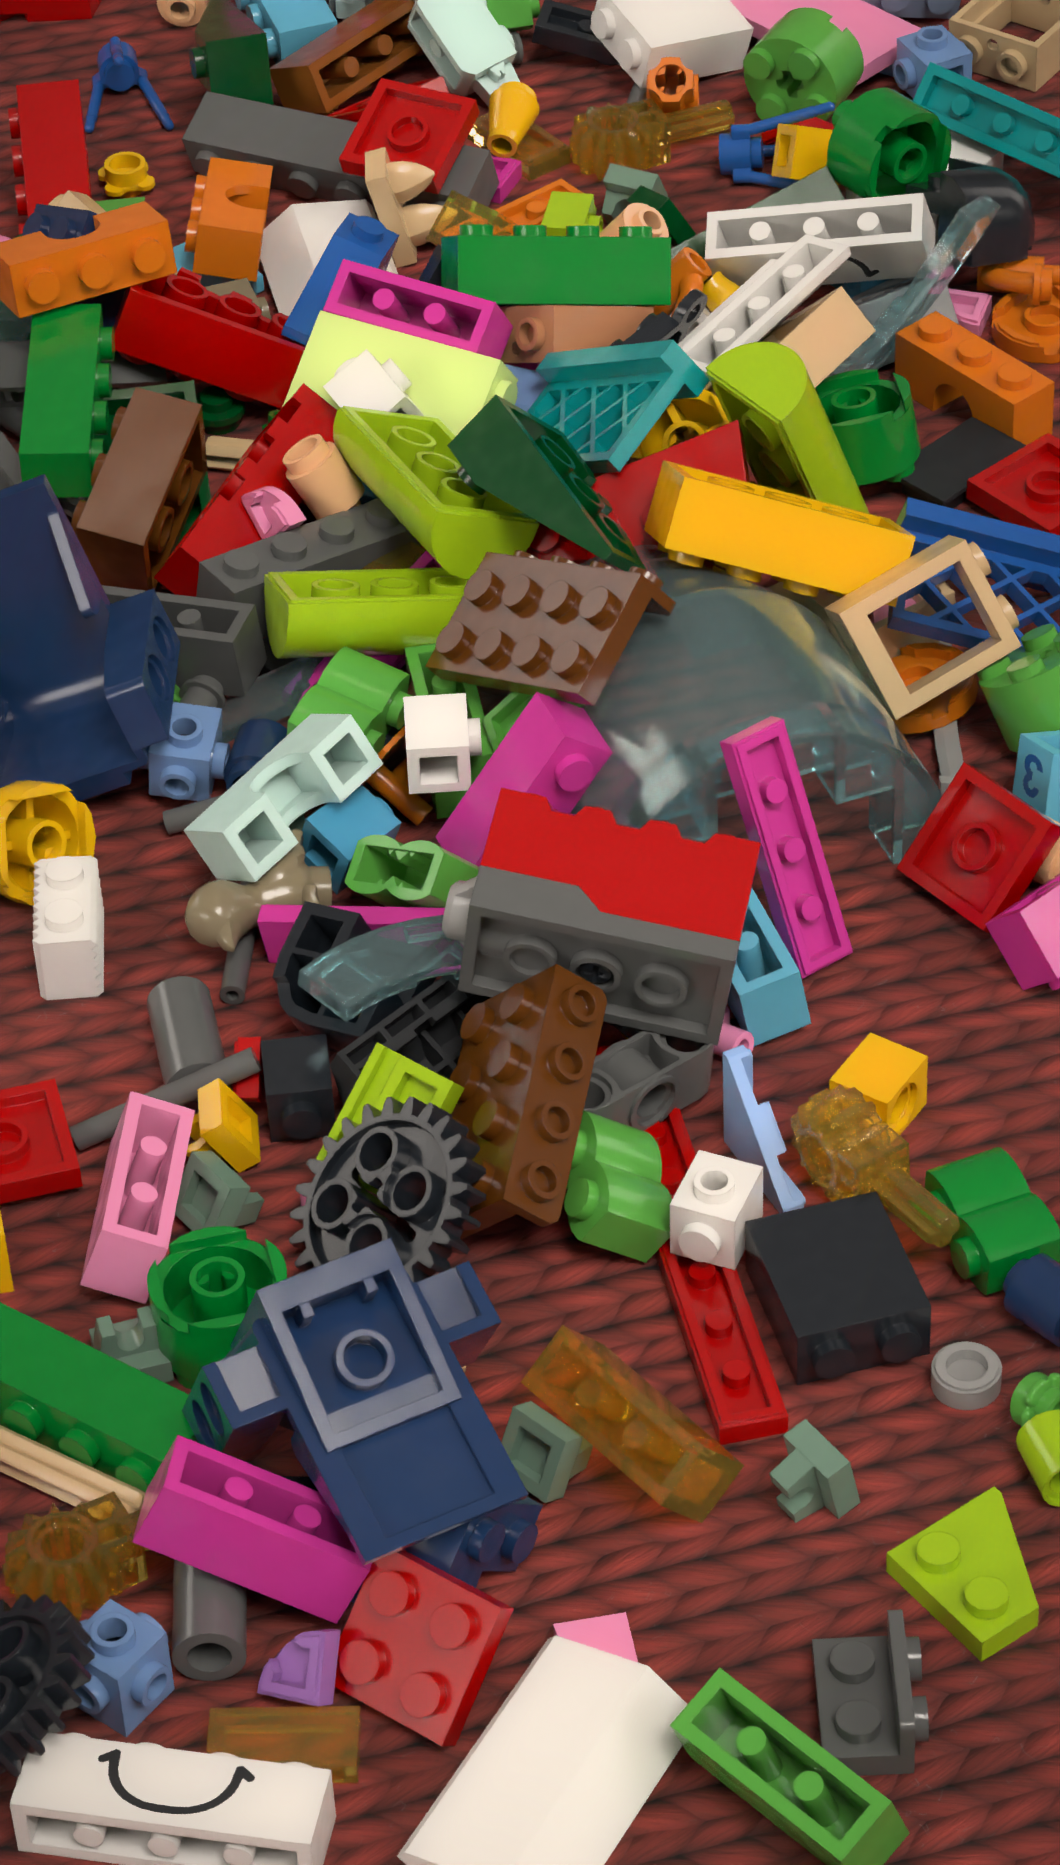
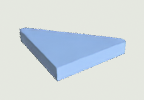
M740 1045L722 1052L724 1142L738 1160L763 1166V1193L779 1213L804 1208V1204H806L804 1195L780 1166L777 1155L785 1153L787 1149L770 1103L768 1101L758 1105L754 1096L753 1055L751 1050L747 1049L744 1045Z

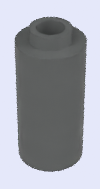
M189 976L172 977L157 984L148 995L147 1010L163 1082L166 1085L224 1059L225 1054L208 987L202 981ZM198 1099L183 1105V1107L199 1112Z
M174 1559L172 1661L174 1666L185 1676L202 1681L222 1680L235 1675L244 1667L247 1658V1588Z

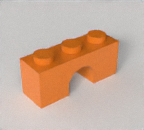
M210 157L207 176L197 174L184 252L195 253L192 272L232 279L247 278L248 281H257L273 166Z
M143 201L94 215L95 231L84 236L71 239H53L38 231L0 242V300L20 319L177 273L168 220L147 202Z
M937 311L895 333V374L903 376L909 382L912 399L931 411H935L963 395L969 404L972 417L1025 445L1047 433L1052 435L1055 382Z

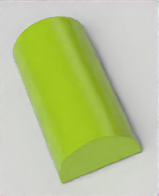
M753 342L735 347L723 353L706 367V374L729 423L739 420L745 441L747 462L758 485L869 513L804 362L795 351L774 342Z
M350 406L338 407L333 426L335 446L355 474L444 570L456 577L470 579L476 573L486 552L513 555L515 550L526 552L535 537L539 523L488 491L484 495H479L465 484L457 473V470L462 465L447 446L456 436L438 418Z
M443 568L268 572V574H264V601L267 632L272 652L276 658L334 657L341 648L346 646L367 656L405 655L404 648L436 643L438 635L448 625L461 601L465 585L469 579L456 577Z

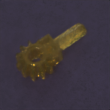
M652 98L625 103L621 106L611 105L607 102L606 106L600 108L595 106L587 107L586 113H581L574 117V125L571 128L572 136L569 137V151L572 154V163L580 167L582 174H596L598 180H603L610 163L638 170H646L653 166L670 163L671 143L728 130L735 123V116L730 102L724 99L665 114Z
M839 1085L831 1090L826 1088L810 1096L808 1102L798 1106V1112L791 1117V1128L795 1133V1136L792 1138V1145L798 1150L801 1158L800 1165L805 1167L811 1176L812 1184L815 1187L821 1186L826 1197L831 1201L876 1191L882 1204L925 1242L935 1244L937 1247H944L951 1242L952 1235L960 1228L958 1216L910 1176L909 1143L887 1125L888 1123L881 1120L876 1112V1105L872 1101L865 1102L862 1093L855 1087L846 1089Z
M113 1491L87 1503L81 1502L72 1511H60L52 1502L48 1515L39 1517L25 1513L21 1526L22 1530L9 1532L5 1545V1563L2 1567L5 1585L9 1586L10 1594H15L16 1601L22 1594H27L33 1602L45 1594L54 1604L61 1601L75 1618L80 1621L84 1610L98 1611L109 1600V1596L121 1594L122 1590L147 1580L145 1551L149 1549L132 1542L141 1509L129 1514Z

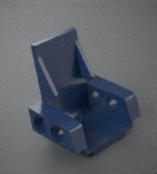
M43 474L0 490V788L16 781L53 782L67 786L73 790L69 792L73 794L75 799L82 801L131 784L132 771L147 764V746L169 739L181 642L154 589L110 603L46 475Z
M391 1238L257 1290L231 1343L232 1349L222 1360L201 1368L182 1409L198 1443L235 1458L261 1449L274 1433L286 1413L295 1430L291 1437V1445L296 1458L347 1533L363 1566L521 1501L529 1495L462 1367L476 1361L501 1324V1320L469 1261L413 1283L402 1264Z

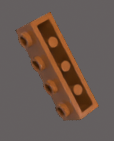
M375 0L270 68L271 78L283 107L325 116L336 111L339 108L338 105L350 97L370 89L372 83L383 75L402 68L406 60L422 52V48L407 27L410 13L415 4L414 0Z

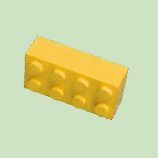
M665 460L662 463L644 528L658 542L657 549L668 553L667 558L699 568L703 567L705 559L713 560L715 564L726 568V574L752 582H760L762 574L771 575L772 579L783 582V588L811 597H818L820 588L827 589L828 593L841 598L910 558L916 538L889 518ZM898 597L885 605L896 607Z

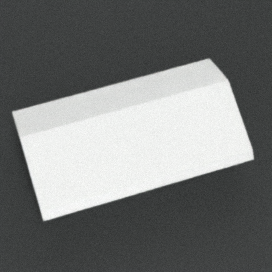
M366 199L291 204L264 229L260 259L279 313L286 316L290 315L333 234L349 212L357 216H368L377 219L373 206ZM391 256L386 271L398 274Z
M805 234L779 259L771 258L683 338L678 345L706 374V367L723 353L744 344L761 342L851 256L850 247ZM710 381L704 389L709 390L712 387Z
M557 1635L547 1639L397 1857L406 1865H604L682 1747V1743L670 1727V1724L688 1704L647 1665Z

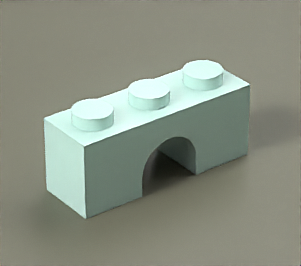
M310 714L183 831L217 880L257 882L299 843L289 828V825L294 820L318 805L329 802L342 803L381 767L383 762L351 714Z

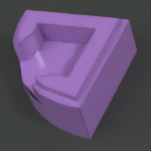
M321 1629L302 1632L295 1636L279 1651L275 1658L268 1660L261 1673L257 1693L317 1707L332 1705L341 1630Z

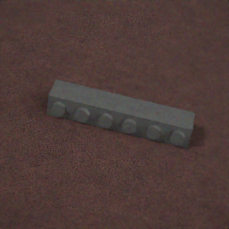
M206 91L182 138L194 172L207 176L210 157L273 166L270 188L292 192L306 199L313 197L329 201L366 199L375 210L365 183V177L344 173L339 162V157L357 122ZM463 145L439 194L423 191L417 197L405 202L406 205L420 203L438 204L459 211L460 217L449 229H455L459 225L484 215L499 185L490 150Z

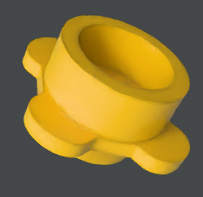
M119 152L109 156L104 162V167L98 171L99 180L106 183L104 187L105 194L111 197L131 198L139 195L142 191H149L155 186V178L147 174L148 164L145 158L135 152Z

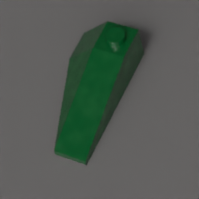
M495 395L447 445L462 465L457 470L458 475L467 486L479 495H484L488 491L623 571L628 572L632 566L646 570L626 532L614 520L608 517V514L613 510L608 500L591 488L597 481L591 469L560 430Z

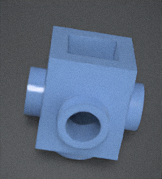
M942 24L926 26L919 29L918 32L897 38V58L893 63L894 79L899 88L905 90L912 98H914L930 62L972 80L973 53Z
M173 702L169 739L147 746L148 761L145 766L140 767V769L149 770V795L191 801H202L211 798L215 779L224 780V769L230 755V744L222 743V708Z
M109 1599L89 1619L80 1621L82 1627L92 1638L87 1646L95 1653V1658L84 1666L92 1675L91 1680L73 1691L82 1700L77 1708L127 1737L175 1687L167 1632L150 1615L143 1612L135 1614L119 1603Z

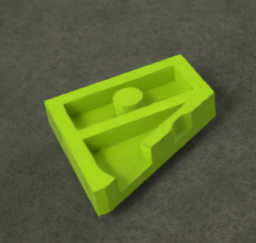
M995 1486L887 1552L886 1572L981 1662L1038 1626L1039 1606L1002 1493Z

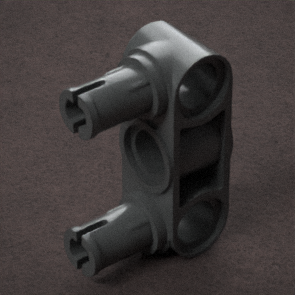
M608 1023L613 1025L628 1039L612 1044L595 1057L584 1110L644 1131L658 1121H664L674 1108L677 1107V1109L681 1110L699 1100L708 1092L715 1045Z

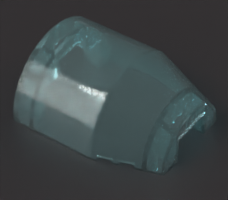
M658 545L633 546L646 570L662 580L664 585L661 590L676 602V606L670 616L643 613L595 706L583 705L581 707L584 708L613 753L596 774L588 789L571 811V814H577L585 805L601 807L612 811L618 824L627 826L633 824L641 828L650 819L662 820L676 824L684 838L706 841L715 833H718L717 798L735 794L719 742L773 716L784 719L800 776L815 772L836 805L869 796V828L893 865L900 863L941 799L942 794L831 628L805 606L754 582L726 574L725 569L704 560L702 568L693 567L668 559V553L657 549ZM595 556L579 564L589 566L591 561H598L614 568L615 570L623 571L620 568L599 558L598 556Z

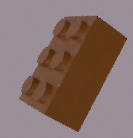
M136 387L128 407H119L115 414L111 429V439L113 442L107 454L100 453L98 455L91 476L93 489L87 501L80 500L72 517L71 526L101 585L144 591L154 589L157 592L161 583L154 576L175 549L208 470L203 411L201 404Z

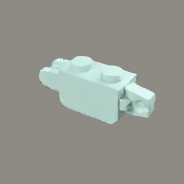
M414 0L415 4L410 13L407 27L438 74L444 77L446 86L451 93L466 97L476 92L489 107L491 94L503 83L510 81L520 82L512 66V62L517 54L512 35L505 26L498 25L487 8L486 0Z

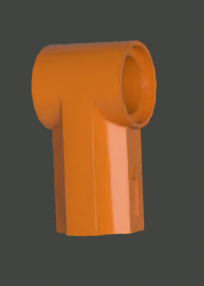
M680 57L661 58L660 63L654 69L649 70L647 75V121L699 120V74H693V70L686 68L682 64Z

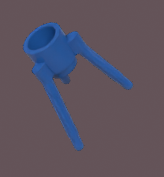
M114 36L110 38L109 43L104 45L98 52L99 72L92 77L93 89L86 114L85 132L90 134L94 131L103 92L106 88L115 91H125L134 86V84L141 88L164 128L171 131L174 128V123L148 80L147 71L138 66L136 51L128 43L122 42L119 37Z
M826 102L750 124L731 125V133L719 134L721 175H733L734 184L755 183L781 189L799 181L754 171L756 168L764 167V157H774L775 145H763L762 136L753 137L752 135L778 128V123L793 124L834 111L835 104L833 102Z

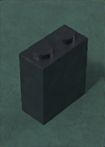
M876 1191L745 1221L746 1271L797 1385L822 1379L837 1378L847 1373L889 1363H899L910 1358L930 1354L931 1304Z

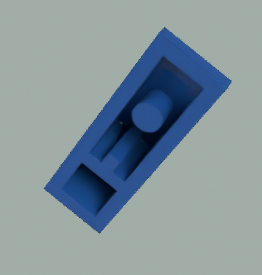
M349 212L333 234L290 313L281 335L306 346L320 310L323 311L342 260L346 259L386 271L399 234L386 229L377 219L368 216H357Z

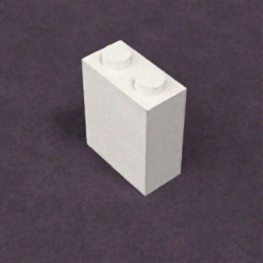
M597 0L595 10L591 15L590 29L609 50L640 89L647 88L648 71L654 69L663 57H680L682 64L686 68L693 70V74H699V78L742 69L743 60L747 54L754 29L730 0Z

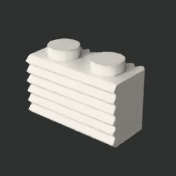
M91 855L40 859L34 863V931H32L40 996L45 1000L98 997L104 992L103 897H101L98 860Z

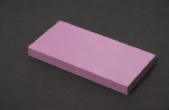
M730 0L754 28L752 37L759 40L779 19L793 9L815 8L833 16L830 22L842 32L847 27L857 39L863 54L864 71L856 86L894 63L897 58V38L918 32L921 29L862 0Z

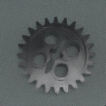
M409 1096L405 1104L393 1097H387L382 1111L370 1104L364 1105L362 1124L360 1125L347 1117L343 1118L342 1131L344 1137L339 1141L328 1136L322 1139L324 1148L328 1153L323 1161L308 1159L306 1164L315 1174L312 1183L298 1184L295 1189L298 1193L307 1197L306 1204L291 1211L289 1216L303 1224V1228L289 1238L290 1244L303 1250L294 1262L295 1266L303 1271H307L391 1238L402 1264L413 1283L429 1278L436 1272L441 1273L451 1269L452 1267L447 1259L452 1252L467 1255L470 1251L466 1243L460 1239L463 1230L477 1229L481 1225L480 1221L469 1215L470 1207L482 1203L486 1200L487 1196L472 1187L473 1183L486 1174V1168L472 1161L479 1152L480 1146L466 1138L469 1130L468 1127L453 1119V1115L431 1102L427 1105ZM359 1176L364 1182L378 1189V1197L369 1193L359 1182ZM396 1215L409 1223L415 1230L416 1236L408 1229L395 1223L397 1220Z
M22 1594L12 1608L3 1599L0 1600V1774L7 1770L15 1778L21 1774V1759L28 1753L35 1756L43 1755L45 1747L41 1740L47 1733L62 1732L66 1728V1725L59 1719L62 1711L80 1706L82 1700L73 1690L89 1682L92 1677L84 1668L85 1665L95 1658V1653L87 1646L92 1639L91 1636L61 1601L54 1604L45 1594L40 1596L35 1602L27 1594Z

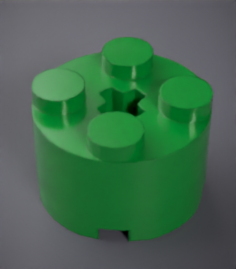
M890 88L872 89L860 95L854 101L845 100L841 102L835 109L832 116L834 129L828 144L826 166L838 184L859 197L871 198L905 195L906 184L928 182V174L946 171L952 146L948 127L942 124L939 117L899 92Z
M859 369L829 376L816 387V392L858 487L859 485L876 483L883 480L900 482L901 478L911 475L915 470L914 462L920 455L921 446L910 384L901 375L893 373V382L879 379L878 370Z
M231 1226L202 1228L178 1237L169 1244L170 1254L158 1266L155 1260L150 1267L147 1276L151 1314L157 1329L159 1349L171 1361L172 1371L176 1373L179 1384L185 1388L192 1389L203 1366L222 1360L232 1349L231 1343L256 1291L288 1278L283 1255L267 1239H265L266 1246L247 1239L246 1230Z

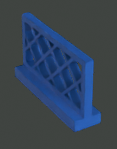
M907 497L896 523L916 537L910 557L947 535L966 539L968 544L975 542L984 553L990 565L991 574L985 577L995 580L996 583L990 586L995 596L1007 593L1023 611V613L1017 615L1019 626L1013 629L1021 645L1023 646L1020 640L1023 634L1019 629L1031 623H1034L1037 627L1054 624L1057 632H1060V626L1049 615L1060 609V535ZM953 565L900 595L896 607L889 606L887 628L970 649L991 637L988 630L972 627L962 616L976 607ZM950 579L967 598L952 605L935 586ZM1024 587L1050 593L1053 598L1039 604ZM920 594L936 613L926 616L905 611V600Z

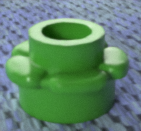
M1033 1372L1019 1382L1011 1398L1010 1413L1013 1421L1021 1427L1035 1415L1045 1411L1060 1410V1373H1051L1048 1376L1041 1372Z

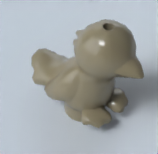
M297 828L291 830L299 843L257 882H248L242 885L230 880L219 879L209 881L197 888L189 898L185 910V923L189 934L200 944L209 947H221L225 951L234 952L239 940L251 929L259 927L257 920L261 905H304L305 901L332 906L330 869L328 866H308L305 863L306 853L302 846L304 841L302 830Z

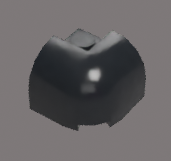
M949 158L948 171L928 174V182L906 184L905 194L924 193L930 213L939 215L937 258L968 267L1014 262L1028 258V250L1032 249L1035 236V219L1030 195L1017 179L1000 168L964 159Z
M305 901L279 953L272 978L277 983L281 1007L301 1034L304 1036L326 1034L328 1049L338 1053L432 985L442 965L433 952L378 940L360 913Z

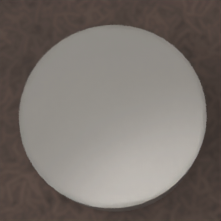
M964 1341L949 1344L936 1353L931 1364V1388L940 1402L958 1410H976L988 1406L998 1397L1001 1391L1002 1364L993 1350L976 1342Z

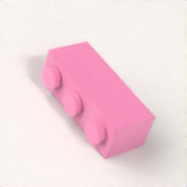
M130 1091L109 1146L80 1285L146 1304L149 1297L147 1286L149 1269L155 1260L158 1266L168 1251L195 1110Z

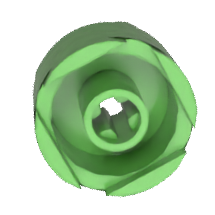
M804 7L790 10L769 29L743 60L745 84L756 104V113L761 120L826 102H833L836 109L841 102L845 101L856 87L864 71V59L860 45L847 27L842 32L830 22V19L833 17L830 14L819 9ZM834 111L819 115L817 118L827 121Z
M1054 624L1042 625L1025 633L1020 639L1023 644L1022 647L976 673L982 692L1010 751L1018 752L1020 733L1060 730V632H1057Z

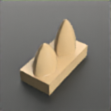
M383 147L365 152V183L379 221L386 229L399 234L392 254L396 268L417 263V246L435 240L445 233L460 217V212L438 204L420 203L406 205L405 202L417 197L427 188L435 176V172L426 166L414 162H390L387 150Z

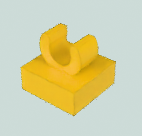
M220 1078L197 1089L199 1113L194 1114L190 1137L196 1142L188 1145L186 1156L190 1157L192 1151H213L219 1158L223 1157L238 1173L261 1162L258 1115Z

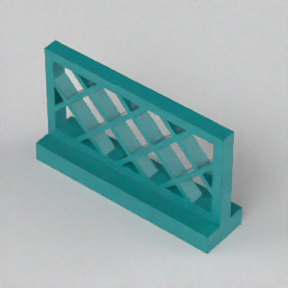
M929 63L913 98L914 102L933 112L948 129L1060 178V118L935 63Z
M674 340L551 352L545 356L536 368V371L548 384L527 412L563 432L593 474L620 472L673 399L698 397L710 380Z

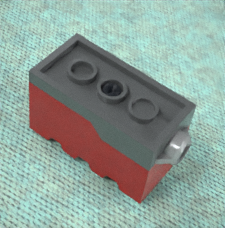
M501 787L478 875L467 881L458 880L452 884L446 901L442 931L448 939L457 940L464 946L458 990L492 998L511 988L514 984L521 983L543 970L558 964L603 990L607 998L603 1022L706 1044L712 1043L718 1046L761 842L715 833L706 842L682 837L677 825L666 821L650 819L641 828L618 824L612 811L601 807L585 805L577 814L553 810L547 797Z

